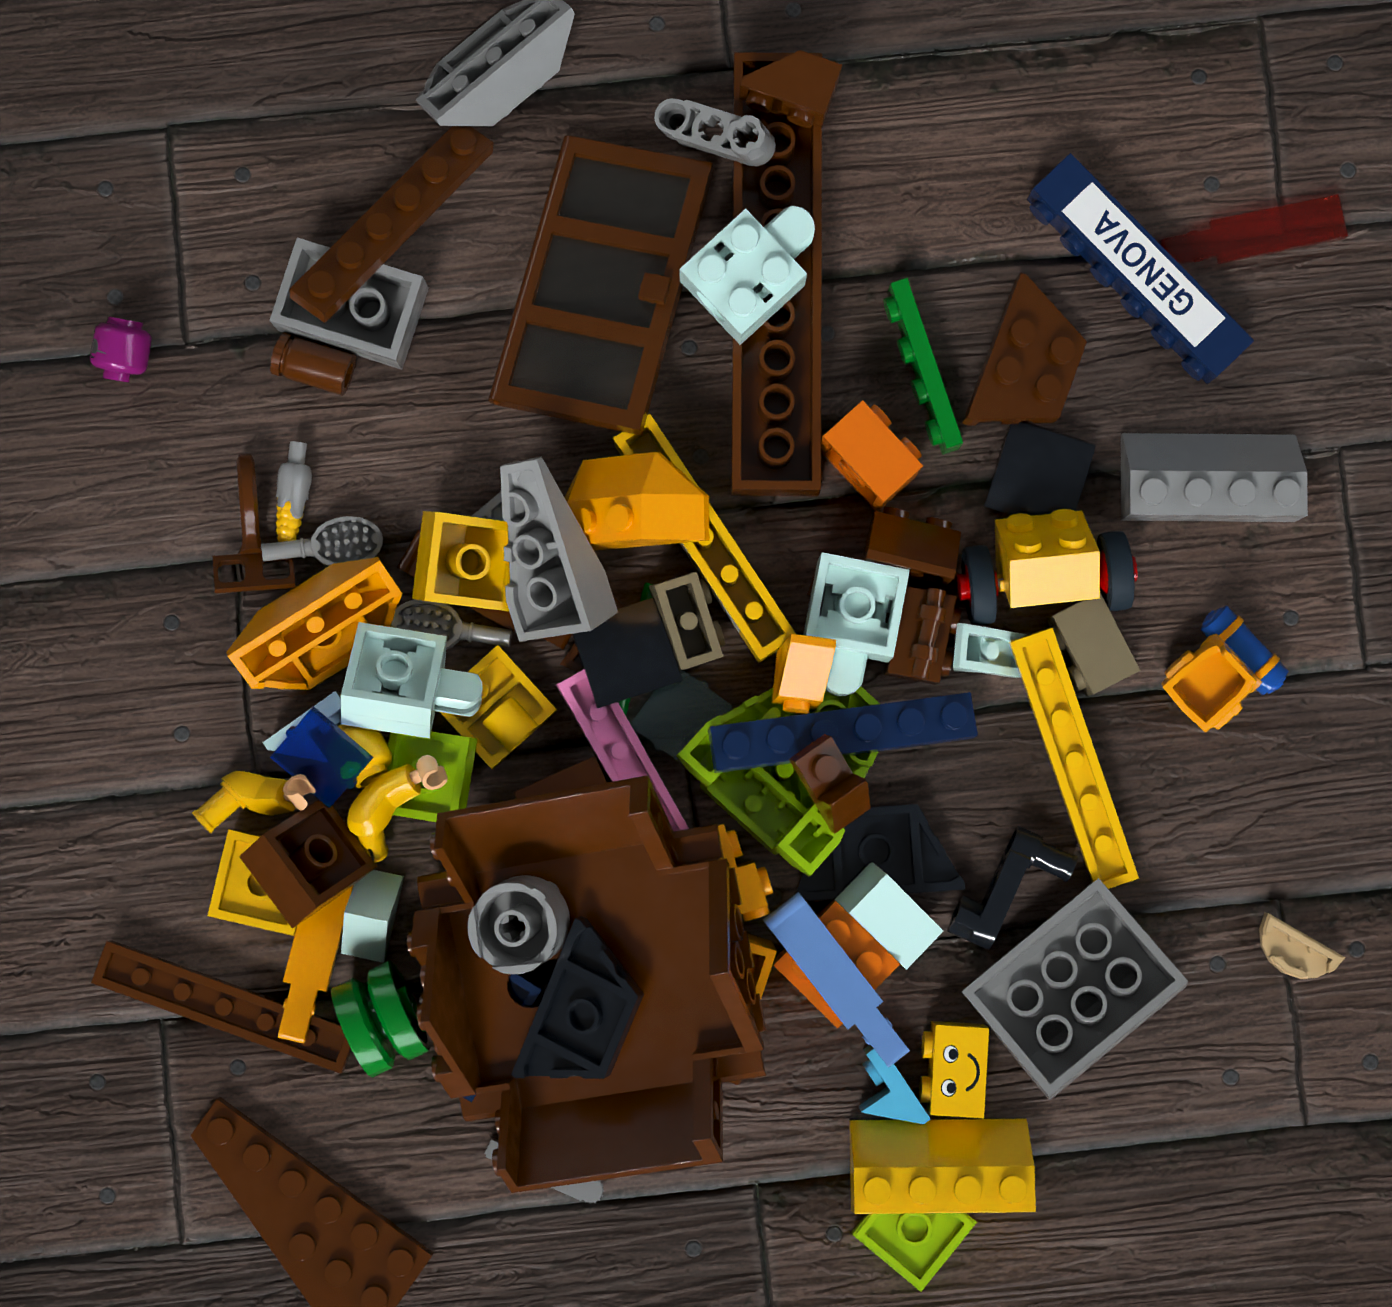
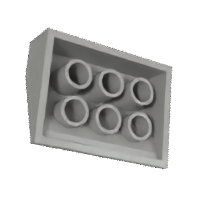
M1098 878L967 986L962 993L1046 1097L1051 1100L1186 988L1188 980Z

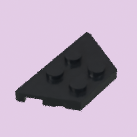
M918 804L871 807V809L844 827L845 832L841 842L811 876L808 877L804 873L802 874L794 895L799 892L805 901L836 899L871 862L887 873L906 894L964 890L965 882L956 871Z
M583 916L574 919L511 1073L516 1078H526L528 1076H550V1078L581 1076L583 1079H604L610 1076L642 1001L643 991L589 920Z

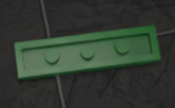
M908 278L892 282L887 291L888 297L883 298V303L890 323L897 322L902 338L897 339L901 358L904 364L911 363L916 379L911 380V386L918 405L925 404L930 420L925 421L928 438L932 446L939 445L942 455L959 450L963 440Z

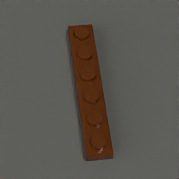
M452 126L289 289L290 299L326 323L493 153V142L471 126Z
M113 940L106 941L91 981L92 984L340 1074L344 1072L351 1052L341 1025L336 1021L316 1014L312 1015L304 1044L278 1038L284 1013L283 1002Z

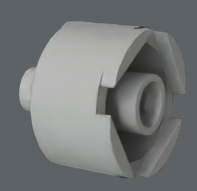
M529 875L515 876L489 888L473 906L468 918V936L473 950L480 958L482 957L492 965L493 969L505 974H523L532 971L552 958L563 948L570 929L569 909L557 885L551 881ZM518 917L519 921L524 922V931L522 926L514 925V918Z

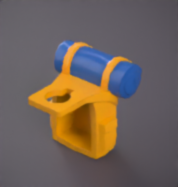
M1228 606L1212 610L1206 616L1200 629L1207 637L1206 640L1194 653L1187 650L1165 670L1166 678L1161 683L1164 690L1178 707L1204 732L1209 731L1213 727L1220 729L1234 716H1237L1243 709L1241 701L1255 690L1264 695L1279 689L1289 672L1279 661L1280 658L1275 653L1272 654L1243 623L1244 620L1239 615L1236 616Z

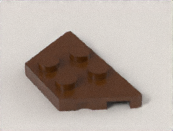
M1020 273L1014 282L962 423L972 426L977 425L978 422L1001 421V424H1018L1025 420L1032 421L1033 423H1054L1061 416L1087 341L1026 274Z

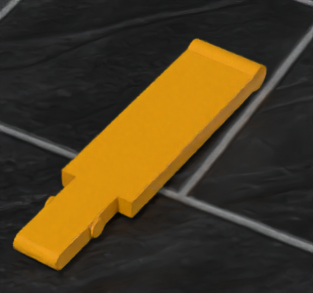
M353 886L297 925L283 982L291 984L288 998H285L284 1013L278 1038L303 1044L306 1041L311 1018L316 1011L315 1002L318 991H328L343 933L344 911Z

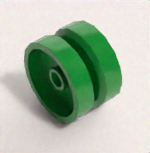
M387 961L369 970L367 975L368 989L355 978L344 981L331 989L335 1012L348 1044L360 1066L372 1078L393 1068L395 1063L394 1048L398 1054L408 1060L430 1051L431 1048L428 1033L422 1031L418 1024V1005L402 974L391 961Z

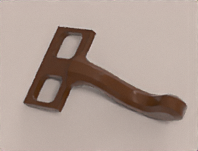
M239 454L237 458L242 546L238 554L212 556L215 593L296 588L293 558L263 561L255 463L251 454ZM285 561L289 564V577L270 580L264 578L263 565L265 563ZM233 564L244 566L245 579L243 581L224 583L219 580L218 568L220 566Z

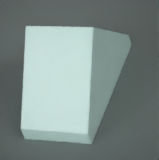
M373 870L354 884L344 911L341 954L385 963L404 876Z

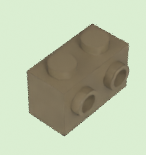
M692 572L649 586L679 670L723 657L721 646L725 645V639L719 622L717 620L712 622L707 606L712 603V598L704 578L699 579L697 572Z

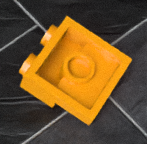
M719 824L718 829L724 859L727 858L729 868L735 867L742 901V904L738 905L744 922L770 914L765 896L774 893L766 868H756L753 860L736 865L735 858L743 856L736 831L730 830L726 832L724 824Z

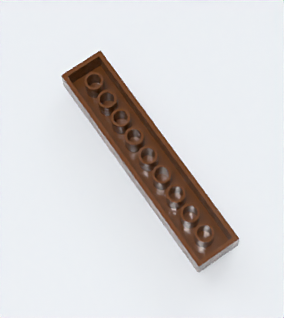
M734 52L733 114L741 117L751 115L758 118L773 135L776 146L772 158L763 165L749 166L733 161V219L746 208L765 227L783 209L797 206L809 212L814 220L815 232L812 243L794 259L807 273L805 286L741 345L732 337L731 496L818 497L821 491L822 127L814 124L810 128L798 126L790 122L786 114L770 110L769 113L758 112L749 108L745 104L746 100L739 98L740 83L743 76L793 53ZM810 53L822 57V53ZM757 135L754 140L747 139L744 145L746 146L748 142H756L758 139ZM770 295L764 302L766 303L773 296Z

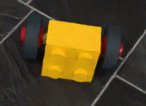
M1058 509L1051 514L1034 516L1018 513L1010 515L1006 519H996L995 553L996 568L999 574L993 568L991 554L987 546H969L963 548L962 574L957 575L959 599L960 601H965L966 612L971 625H986L995 622L997 597L999 592H1004V590L1010 608L1100 599V593L1110 611L1126 610L1133 605L1138 572L1136 559L1131 554L1130 545L1123 531L1101 533L1098 535L1096 544L1082 510Z

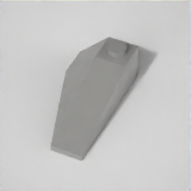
M542 456L500 466L502 518L508 524V544L504 546V561L509 562L510 583L505 586V596L519 642L592 631L617 614L618 610L606 572Z

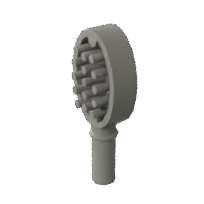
M353 516L339 517L323 523L317 528L311 538L303 539L301 537L300 540L261 544L263 561L314 556L323 565L330 566L334 563L376 557L383 545V536L379 528L367 519Z
M416 599L407 601L397 607L391 623L393 628L447 636L446 650L452 648L460 640H468L469 643L475 641L510 647L512 630L479 625L474 624V622H464L458 612L445 603Z

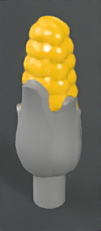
M290 441L287 463H282L278 470L276 492L278 501L276 505V533L278 535V542L297 540L299 527L302 524L301 519L303 518L305 502L309 500V489L312 482L311 468L305 465L307 443Z

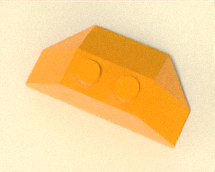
M659 452L583 460L565 495V500L594 551L710 541L709 495L700 487H696L680 469Z
M379 557L331 564L296 586V588H293L258 610L226 652L227 656L251 689L269 687L310 690L348 666L358 622L391 626L397 604H399L402 597V592Z

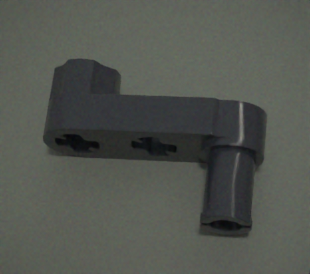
M1017 826L1002 855L982 903L963 895L952 914L947 932L987 950L990 949L999 933L1026 869L1034 866L1067 882L1075 869L1078 856L1071 855L1043 842V836Z

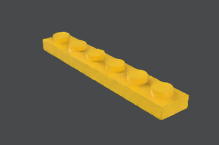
M1049 627L1009 641L1092 883L1099 878L1110 889L1139 879L1053 628Z

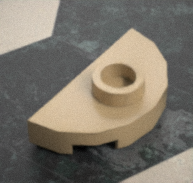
M1264 912L1259 928L1260 945L1268 961L1281 973L1299 979L1318 978L1334 971L1346 958L1273 915Z

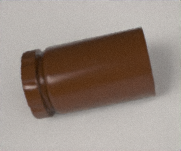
M283 332L274 346L270 371L271 374L280 377L284 375L287 379L343 396L348 390L354 373L356 355L305 338H294L292 334Z

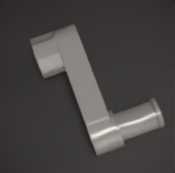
M674 98L664 100L655 110L654 118L658 128L667 137L676 140L684 147H693L749 166L765 164L772 158L775 152L776 144L773 135L754 116L744 115L741 117L690 100L683 101ZM717 121H719L718 125L723 129V133L721 136L714 135L711 141H708L710 138L705 133V129L707 127H714ZM757 135L758 139L756 142H748L746 146L744 145L747 139L754 140Z

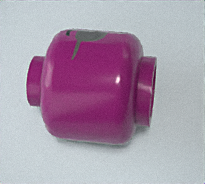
M107 317V323H100L95 326L90 362L93 366L104 369L103 378L129 383L130 374L140 375L146 372L152 337L150 333L142 330L143 323Z

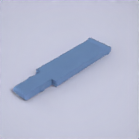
M799 892L763 919L845 1027L849 1029L855 1024L864 1035L862 1038L868 1045L871 1044L888 1068L910 1051L892 1028L893 1025L887 1017L884 1018L876 1008L883 1000Z

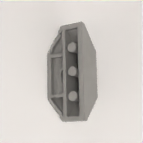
M522 0L500 10L435 65L426 81L424 91L419 93L416 101L440 126H494L559 72L575 15L573 9L563 0Z

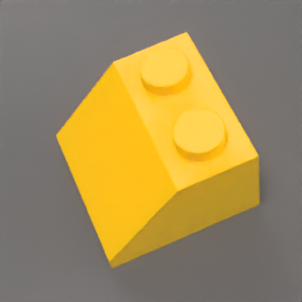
M423 511L412 599L509 611L505 596V586L510 583L509 562L504 561V546L508 544L507 522Z

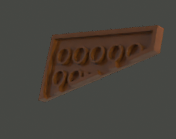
M221 1097L216 1099L190 1135L311 1307H396L434 1254L426 1246Z

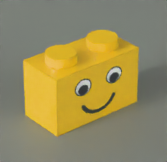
M931 1021V1031H923L922 1058H929L928 1076L920 1077L919 1102L926 1103V1110L930 1115L984 1119L989 1028L986 1025Z

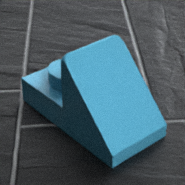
M871 1044L863 1050L869 1060L862 1065L876 1086L885 1082L887 1087L859 1105L861 1112L919 1124H925L931 1120L896 1066L893 1064L888 1068Z

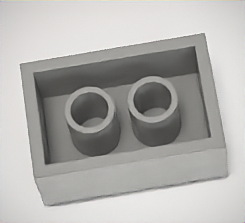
M297 237L269 321L280 332H286L296 337L305 338L402 370L429 289L423 276L383 264L324 323L290 299L289 289L330 247Z

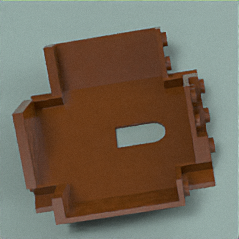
M648 775L437 813L436 831L430 836V848L434 859L440 860L446 871L418 876L417 886L422 908L414 912L413 928L407 934L409 953L421 965L420 978L423 993L420 995L417 1006V1020L420 1029L426 1031L433 1041L434 1049L437 1055L432 1057L431 1062L433 1077L436 1082L442 1084L450 1098L459 1097L464 1120L467 1122L495 1117V1126L499 1140L498 1149H494L492 1153V1163L496 1176H501L511 1193L723 1162L722 1083L766 1076L761 1051L764 1050V1042L759 1033L766 1031L760 994H756L754 978L750 968L754 967L748 932L743 929L742 916L738 905L742 904L736 870L735 867L729 868L727 858L724 859L718 824L673 831ZM520 875L535 876L556 884L569 909L570 929L575 918L580 916L587 918L643 991L644 996L610 1076L604 1079H583L581 1076H571L569 1078H550V1076L516 1078L511 1075L539 1006H525L518 1003L509 989L511 974L501 973L493 969V966L482 957L480 958L471 946L468 936L469 914L478 899L489 888ZM518 917L514 918V925L522 926L524 931V922L519 921ZM562 949L549 960L559 958ZM476 1095L472 1102L463 1098L464 1096Z

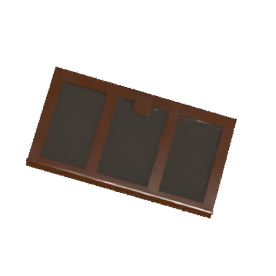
M564 136L488 401L490 403L642 436L683 286L680 282L679 269L691 257L714 173L713 163L574 136Z

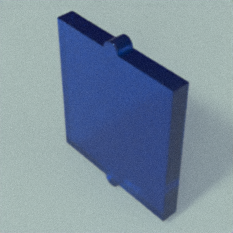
M314 706L296 727L291 726L286 731L287 738L270 757L292 777L299 774L305 775L317 790L313 795L329 808L347 788L352 789L357 784L356 777L374 758Z

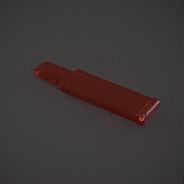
M1339 194L1211 220L1209 222V230L1199 232L1194 230L1184 235L1162 239L1160 242L1161 246L1179 264L1194 261V263L1200 262L1205 258L1215 256L1217 257L1218 264L1342 240L1348 237Z

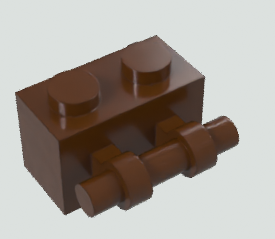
M907 586L894 657L886 663L884 675L932 685L940 683L941 676H949L953 659V651L946 650L949 633L956 634L957 623H960L962 612L961 608L955 607L957 596L948 595L946 591L928 588V590Z

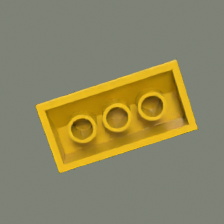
M1026 1118L931 1119L925 1124L903 1120H849L851 1211L854 1214L1036 1212L1035 1166Z

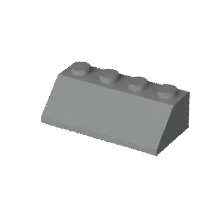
M1121 434V521L1295 522L1308 516L1307 469L1296 435Z

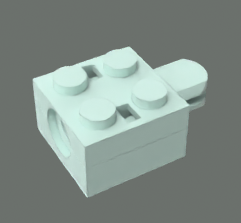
M790 206L783 209L763 227L745 208L679 269L680 282L741 345L805 286L807 273L794 259L812 243L815 232L814 220L809 212L803 208ZM772 295L773 297L765 303L764 301Z
M824 552L821 553L817 561L803 635L836 640V648L826 686L828 693L835 696L853 694L863 683L867 659L888 663L894 657L909 569ZM886 613H890L888 623L885 622Z
M358 622L341 692V725L430 739L435 711L471 717L478 712L482 704V681L479 675L475 673L445 669L447 636Z

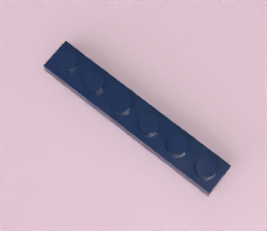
M971 692L710 726L708 728L714 773L791 763L789 758L824 734L832 736L843 756L973 739L978 736Z

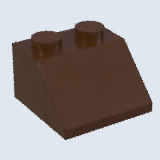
M884 507L883 513L875 511L871 518L862 560L909 569V579L945 587L954 579L961 531L951 529V522L934 517H927L926 523L908 519L909 512L893 507Z
M325 796L264 833L239 856L292 929L324 908L377 868V865L354 834L349 831L348 826Z

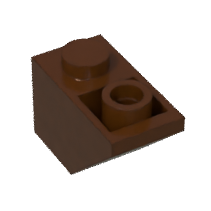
M799 50L743 76L740 83L739 98L746 100L745 104L758 112L769 113L770 110L786 114L788 115L787 119L798 126L810 128L814 124L822 127L840 79L842 64Z

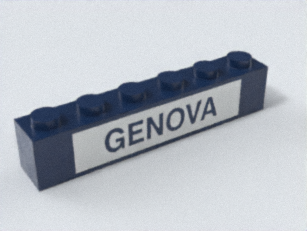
M1071 153L1032 189L1027 201L1031 204L1029 208L1036 219L1044 225L1050 223L1062 235L1060 241L1063 246L1074 256L1081 255L1092 266L1090 271L1094 278L1105 287L1111 286L1122 297L1120 302L1129 314L1135 318L1141 316L1153 328L1151 330L1153 338L1165 349L1169 350L1172 348L1183 359L1181 365L1192 378L1198 381L1202 379L1208 385L1254 342L1246 331Z

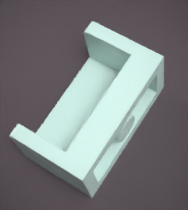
M873 862L869 863L835 899L906 970L943 932L898 884Z

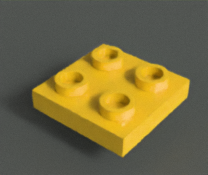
M499 645L494 647L468 671V673L478 674L482 681V704L478 712L471 717L440 712L461 736L477 738L476 753L491 769H494L558 711Z

